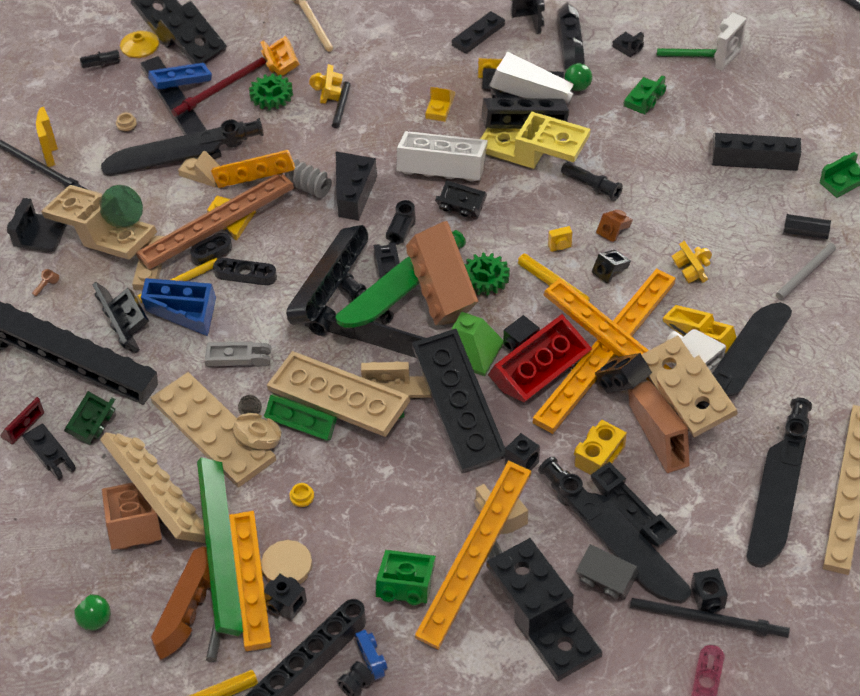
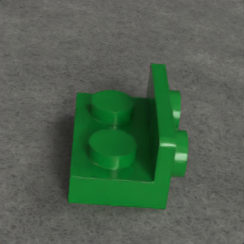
M661 75L657 81L643 77L624 99L623 106L645 115L650 108H654L657 99L665 94L667 85H665L666 77Z
M855 151L842 156L831 164L825 165L821 171L820 184L836 198L860 186V165L856 163L858 154Z

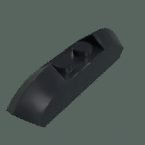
M566 2L557 10L564 69H568L571 65L577 63L585 65L579 13L575 7Z

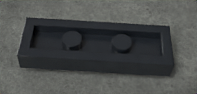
M492 11L488 12L453 38L452 46L465 54L469 53L505 26V19Z

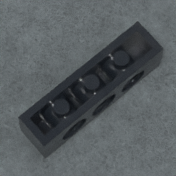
M483 98L481 118L485 128L521 129L531 112L567 122L569 109L564 99Z

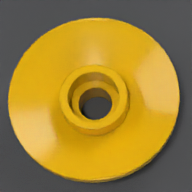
M149 31L132 32L126 35L120 42L122 53L132 58L149 56L159 47L158 37Z

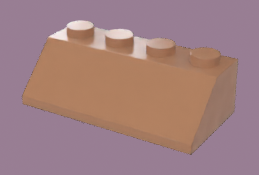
M443 221L415 234L406 245L407 254L412 261L414 273L421 285L422 295L427 301L430 316L433 318L435 326L455 323L461 312L468 313L479 301L448 221Z

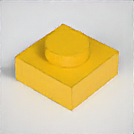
M570 226L549 230L548 247L551 252L572 247V230Z

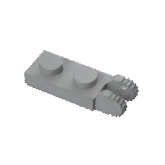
M252 341L208 342L206 344L205 365L242 366L253 364L257 367L267 366L271 360L270 356H268L271 353V345L267 343H253Z

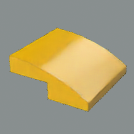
M43 106L39 108L37 113L36 130L48 167L55 165L52 151L58 150L50 119Z

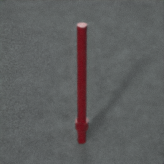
M265 58L257 59L193 98L189 97L183 100L181 105L171 110L173 116L177 117L185 111L193 110L200 102L265 65Z

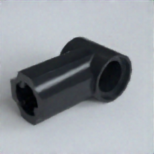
M402 200L396 204V213L386 232V239L390 242H395L396 245L404 243L410 228L416 223L415 205L409 200Z

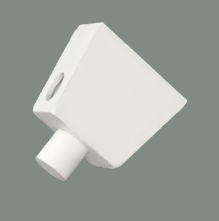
M696 329L691 330L685 336H681L676 331H673L667 338L668 341L679 335L692 356L695 358L700 355L710 371L719 364L725 355L726 346Z

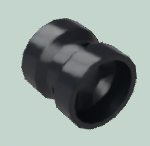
M356 661L350 667V672L343 674L337 680V684L347 696H360L362 689L368 687L375 678L363 663Z

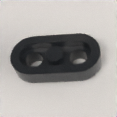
M217 233L196 243L190 249L193 262L204 264L228 253L232 249L231 237L226 233Z

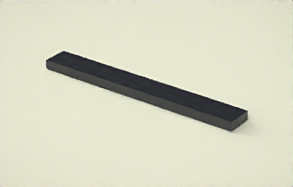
M159 56L140 62L141 68L147 77L149 71L166 68ZM179 86L165 89L155 88L173 116L171 110L181 105L183 100L186 99ZM194 109L185 111L177 117L173 116L184 135L207 130ZM219 148L209 154L214 160L222 157Z

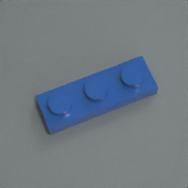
M204 63L152 70L149 71L148 78L156 89H165L211 81L212 73Z

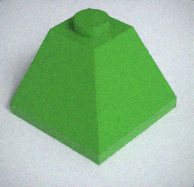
M461 312L452 330L457 329L474 373L486 376L503 346V339L484 319Z

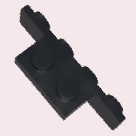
M97 282L93 283L92 285L96 291L94 295L103 304L102 310L105 315L111 319L110 326L119 335V343L125 349L130 348L137 353L140 349L132 335L148 323L149 319L134 292L130 288H126L113 299L106 288Z

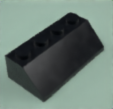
M713 133L712 166L798 171L801 157V138Z

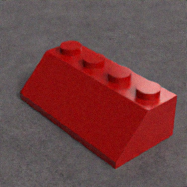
M561 314L497 362L488 373V376L503 393L526 402L589 353L592 347L566 317Z

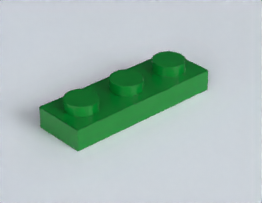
M275 394L270 395L264 418H269L324 440H331L337 420L336 416Z

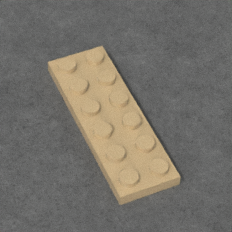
M294 351L290 353L267 384L268 390L336 416L341 420L384 437L387 436L410 403V398L407 394Z
M189 372L150 397L152 403L208 459L223 463L224 475L238 488L276 461V455L270 449L249 447L235 437L233 427L237 418Z
M105 432L100 439L174 537L181 540L206 543L203 519L197 515L195 507L182 496L183 492L171 482L170 475L159 467L157 459L144 448V442L136 437L129 438L119 433L115 435Z

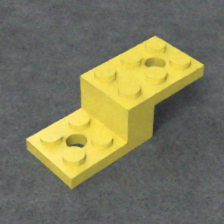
M531 112L521 129L487 128L481 139L488 140L487 155L534 169L543 153L575 162L590 136L591 129Z

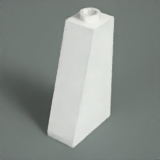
M507 52L496 69L489 85L492 88L523 98L564 99L567 104H569L573 96V92H570L573 86L572 83Z

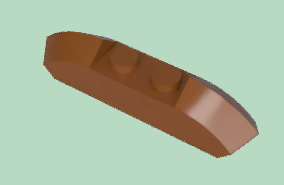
M204 546L193 550L151 636L155 651L160 660L171 655L187 640L192 632L189 624L192 625L194 623L196 609L199 603H203L207 589L211 587L207 549Z

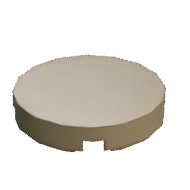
M257 413L240 415L234 423L233 432L235 437L249 447L265 450L278 445L281 430L273 420L268 418L266 421L261 418L262 415Z
M292 540L279 541L269 546L261 560L262 572L268 582L274 580L281 573L287 578L292 577L301 584L308 578V574L313 566L311 553L306 546Z

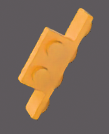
M284 150L214 167L211 173L218 188L293 171L295 164L290 152Z

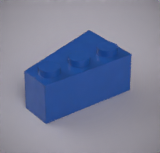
M145 278L141 299L146 312L208 336L216 302L212 283Z

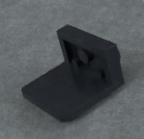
M511 0L510 13L512 18L531 16L536 33L541 34V27H544V17L542 15V12L545 11L544 0Z
M23 198L20 205L16 207L12 220L7 225V233L10 235L13 247L53 252L67 224L44 218L42 214H36L32 200L30 198Z

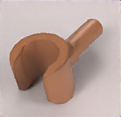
M50 269L43 270L41 273V283L32 294L36 297L48 282L51 284L57 283L59 274Z

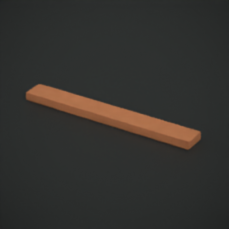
M283 173L274 175L137 251V258L150 270L294 189V185Z

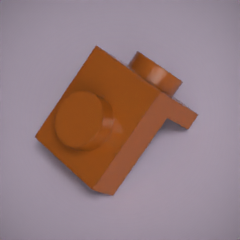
M618 209L603 213L596 233L614 242L617 240L620 230L629 228L633 219L627 217L624 211Z

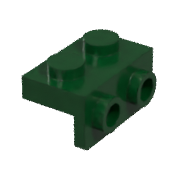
M87 391L66 425L64 432L89 445L93 438L98 439L105 427L101 424L104 419L109 421L116 409L112 406L116 399L111 397L109 402Z

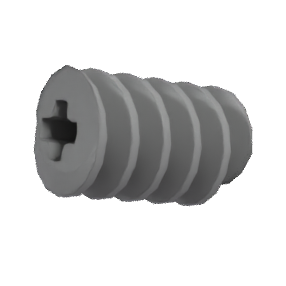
M294 159L295 169L286 172L285 176L293 183L295 188L308 192L310 195H315L317 198L322 199L325 197L332 185V180L328 178L327 172H321L318 168L314 169L312 165L307 166L305 162L300 163L298 159Z

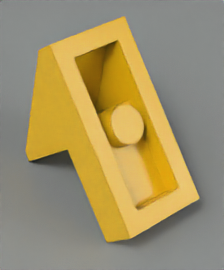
M430 87V102L425 112L426 119L445 122L454 100L455 92L449 89Z

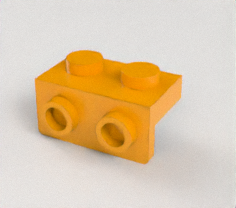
M286 36L270 46L264 40L260 42L263 48L261 53L268 61L266 65L272 73L276 72L277 75L281 74L283 76L300 65Z

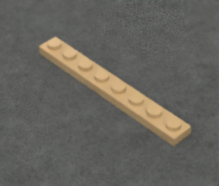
M853 405L823 564L824 570L849 575L860 515V406Z

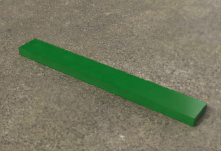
M200 457L197 461L215 629L216 632L239 636L243 632L223 463Z

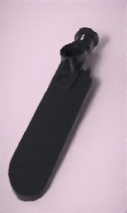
M258 118L256 121L248 123L229 119L217 128L128 147L106 158L101 164V169L105 175H114L197 157L203 151L210 154L223 144L231 148L237 147L247 140L248 137L264 136L261 119Z
M781 302L772 303L755 312L713 371V376L728 397L741 392L790 319L792 310L788 305ZM701 401L696 407L706 409L710 404L706 401Z
M328 306L324 307L314 322L304 323L311 332L318 336H325L330 332L414 358L416 356L412 349V342L425 339V337L373 321L353 328L341 327L336 323L337 314Z
M797 397L791 400L790 407L792 410L791 415L786 420L783 440L769 448L746 555L750 565L758 568L771 564L780 556L787 542L810 423L808 413L812 409V403L805 398Z
M556 457L547 458L539 466L538 472L545 475L552 482L551 486L558 493L559 501L563 505L570 506L616 557L637 566L639 573L636 580L647 591L657 598L671 603L681 604L689 599L691 595L690 586L606 496L587 492L583 487L582 479L567 470L564 471L557 463Z

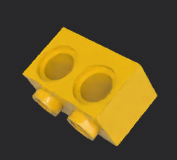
M601 419L596 427H591L586 440L576 446L574 450L575 467L591 475L609 461L613 463L625 448L627 432Z

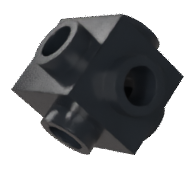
M281 573L274 580L269 581L264 590L267 608L274 614L280 613L290 620L295 617L307 602L305 588L292 577L287 578Z

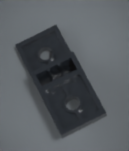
M131 0L130 2L165 47L168 48L176 43L192 64L206 63L227 48L225 42L191 0L184 5H181L178 0ZM158 3L162 5L163 10H156L153 4ZM195 39H202L204 45H197L195 43Z
M531 538L486 561V567L514 604V622L557 682L602 657L603 651L573 612V593ZM525 567L530 572L526 575H520L516 573V569ZM561 642H568L572 645V648L564 651L558 645Z

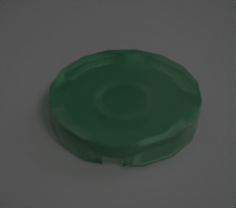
M120 184L111 186L103 192L99 200L101 216L108 224L116 228L131 227L139 221L143 214L141 197L129 186Z

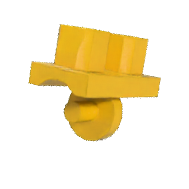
M330 64L327 65L326 75L316 73L309 80L312 88L316 91L321 89L320 103L326 104L327 99L338 101L341 94L340 85L343 74L333 72L334 65Z
M685 241L679 243L681 250L673 254L672 259L678 268L688 263L690 264V266L681 271L688 283L700 279L702 283L707 281L708 278L704 273L702 265L704 264L705 267L710 265L711 251L708 248L701 249L696 247L694 254Z

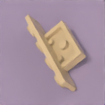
M409 362L361 363L362 378L407 394L409 398L431 397L424 377L409 375Z

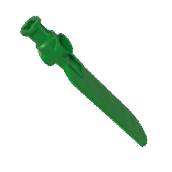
M452 231L458 249L463 248L466 245L465 237L460 231ZM410 257L405 258L337 313L336 323L344 328L366 325L380 317L419 284V280L414 273Z

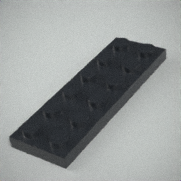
M457 329L412 342V349L461 473L505 459L504 443Z

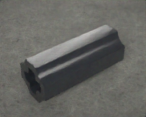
M786 214L783 233L828 239L831 220Z

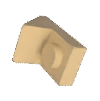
M203 151L198 159H186L178 169L181 177L216 188L217 184L211 170L220 165L206 151Z

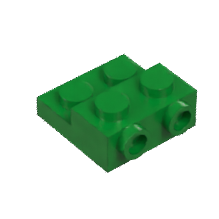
M385 550L376 579V597L386 602L403 600L411 605L427 603L436 556Z

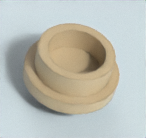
M122 113L117 117L116 126L121 131H130L137 125L136 118L131 113Z

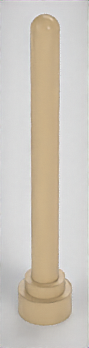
M293 0L295 4L301 6L325 50L331 52L333 46L306 0Z

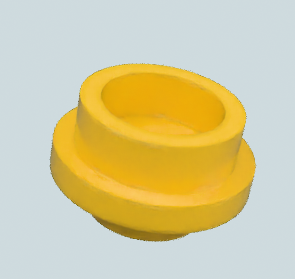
M298 483L290 491V501L298 507L308 506L314 500V491L308 484Z

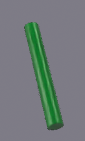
M657 48V56L714 57L717 49Z

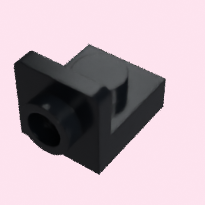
M624 32L612 41V47L626 56L632 57L643 49L644 33L639 32L637 35L632 36Z
M615 249L598 254L592 273L605 283H609L616 271L629 267L631 260Z

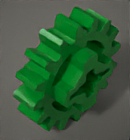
M274 73L271 76L264 74V78L257 77V82H251L252 87H249L250 100L254 102V106L260 104V109L267 107L268 110H271L272 107L279 109V105L286 106V101L291 102V97L293 96L292 83L288 81V78L282 79L281 74L275 77Z
M483 252L481 257L474 254L473 260L466 259V264L464 265L474 290H477V295L485 292L489 296L490 291L497 294L498 288L504 290L505 284L509 283L510 268L507 267V261L502 262L501 256L494 258V253L486 256L485 252Z

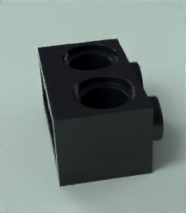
M641 353L613 357L596 371L595 375L599 380L600 386L608 393L634 389L652 371Z

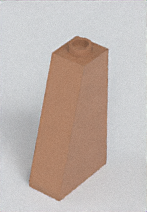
M650 380L640 383L634 389H629V406L665 471L670 473L689 467L688 427Z

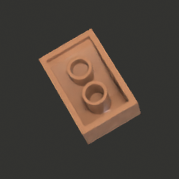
M134 483L102 488L105 520L111 550L127 549L133 545L152 544L157 540H162L157 513Z

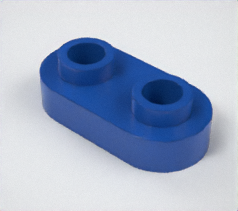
M366 630L355 633L359 650L375 680L385 677L384 671L388 670L383 655L378 656L375 650L378 646L373 633L368 634Z

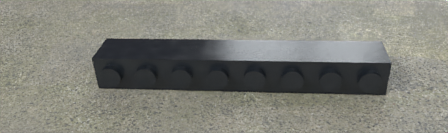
M0 301L1 341L141 405L146 403L158 386L157 371L150 366L136 363L130 357L116 354L109 348L96 345L89 339H83L74 335L69 330H63L54 326L49 321L38 319L29 312H23L9 303Z

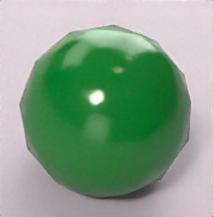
M573 64L566 70L564 80L573 84L571 90L576 92L583 91L592 83V72L584 64Z
M95 594L87 596L74 609V619L78 625L90 631L104 627L111 616V609L107 600Z

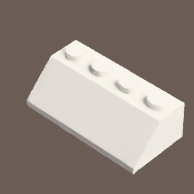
M405 131L397 147L396 171L403 172L404 174L418 173L427 177L436 175L444 176L447 179L480 180L484 169L488 140Z

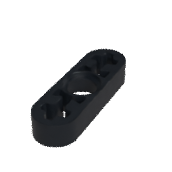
M220 258L213 265L215 276L220 280L265 286L272 285L277 280L276 268L269 263ZM243 269L251 270L248 274L239 273Z

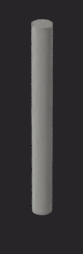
M829 243L776 293V297L779 300H783L836 250V246L833 243Z

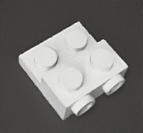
M732 13L727 19L725 18L720 25L721 33L716 41L718 48L714 56L716 59V69L722 71L742 50L747 18Z

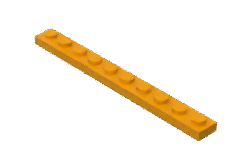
M656 268L613 322L633 336L674 286L676 278ZM597 340L592 345V350L582 357L534 415L533 424L553 434L598 378L595 372L617 355Z

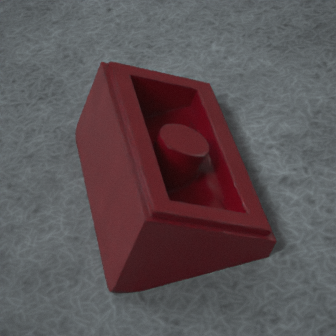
M36 397L3 430L0 435L3 440L13 445L45 413L40 398Z

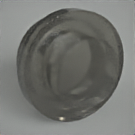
M246 395L241 398L238 410L241 415L246 413L259 414L262 410V404L256 396Z

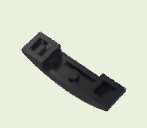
M610 461L591 474V479L599 492L618 508L649 543L660 547L677 534L678 531L661 514L656 516L625 484L626 478Z

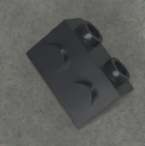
M446 180L441 195L436 196L435 201L439 208L445 212L453 210L466 218H471V216L478 218L487 193Z

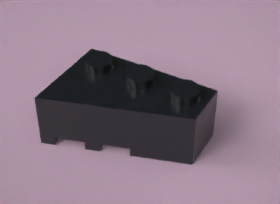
M336 151L338 217L356 221L360 220L377 179L376 158Z

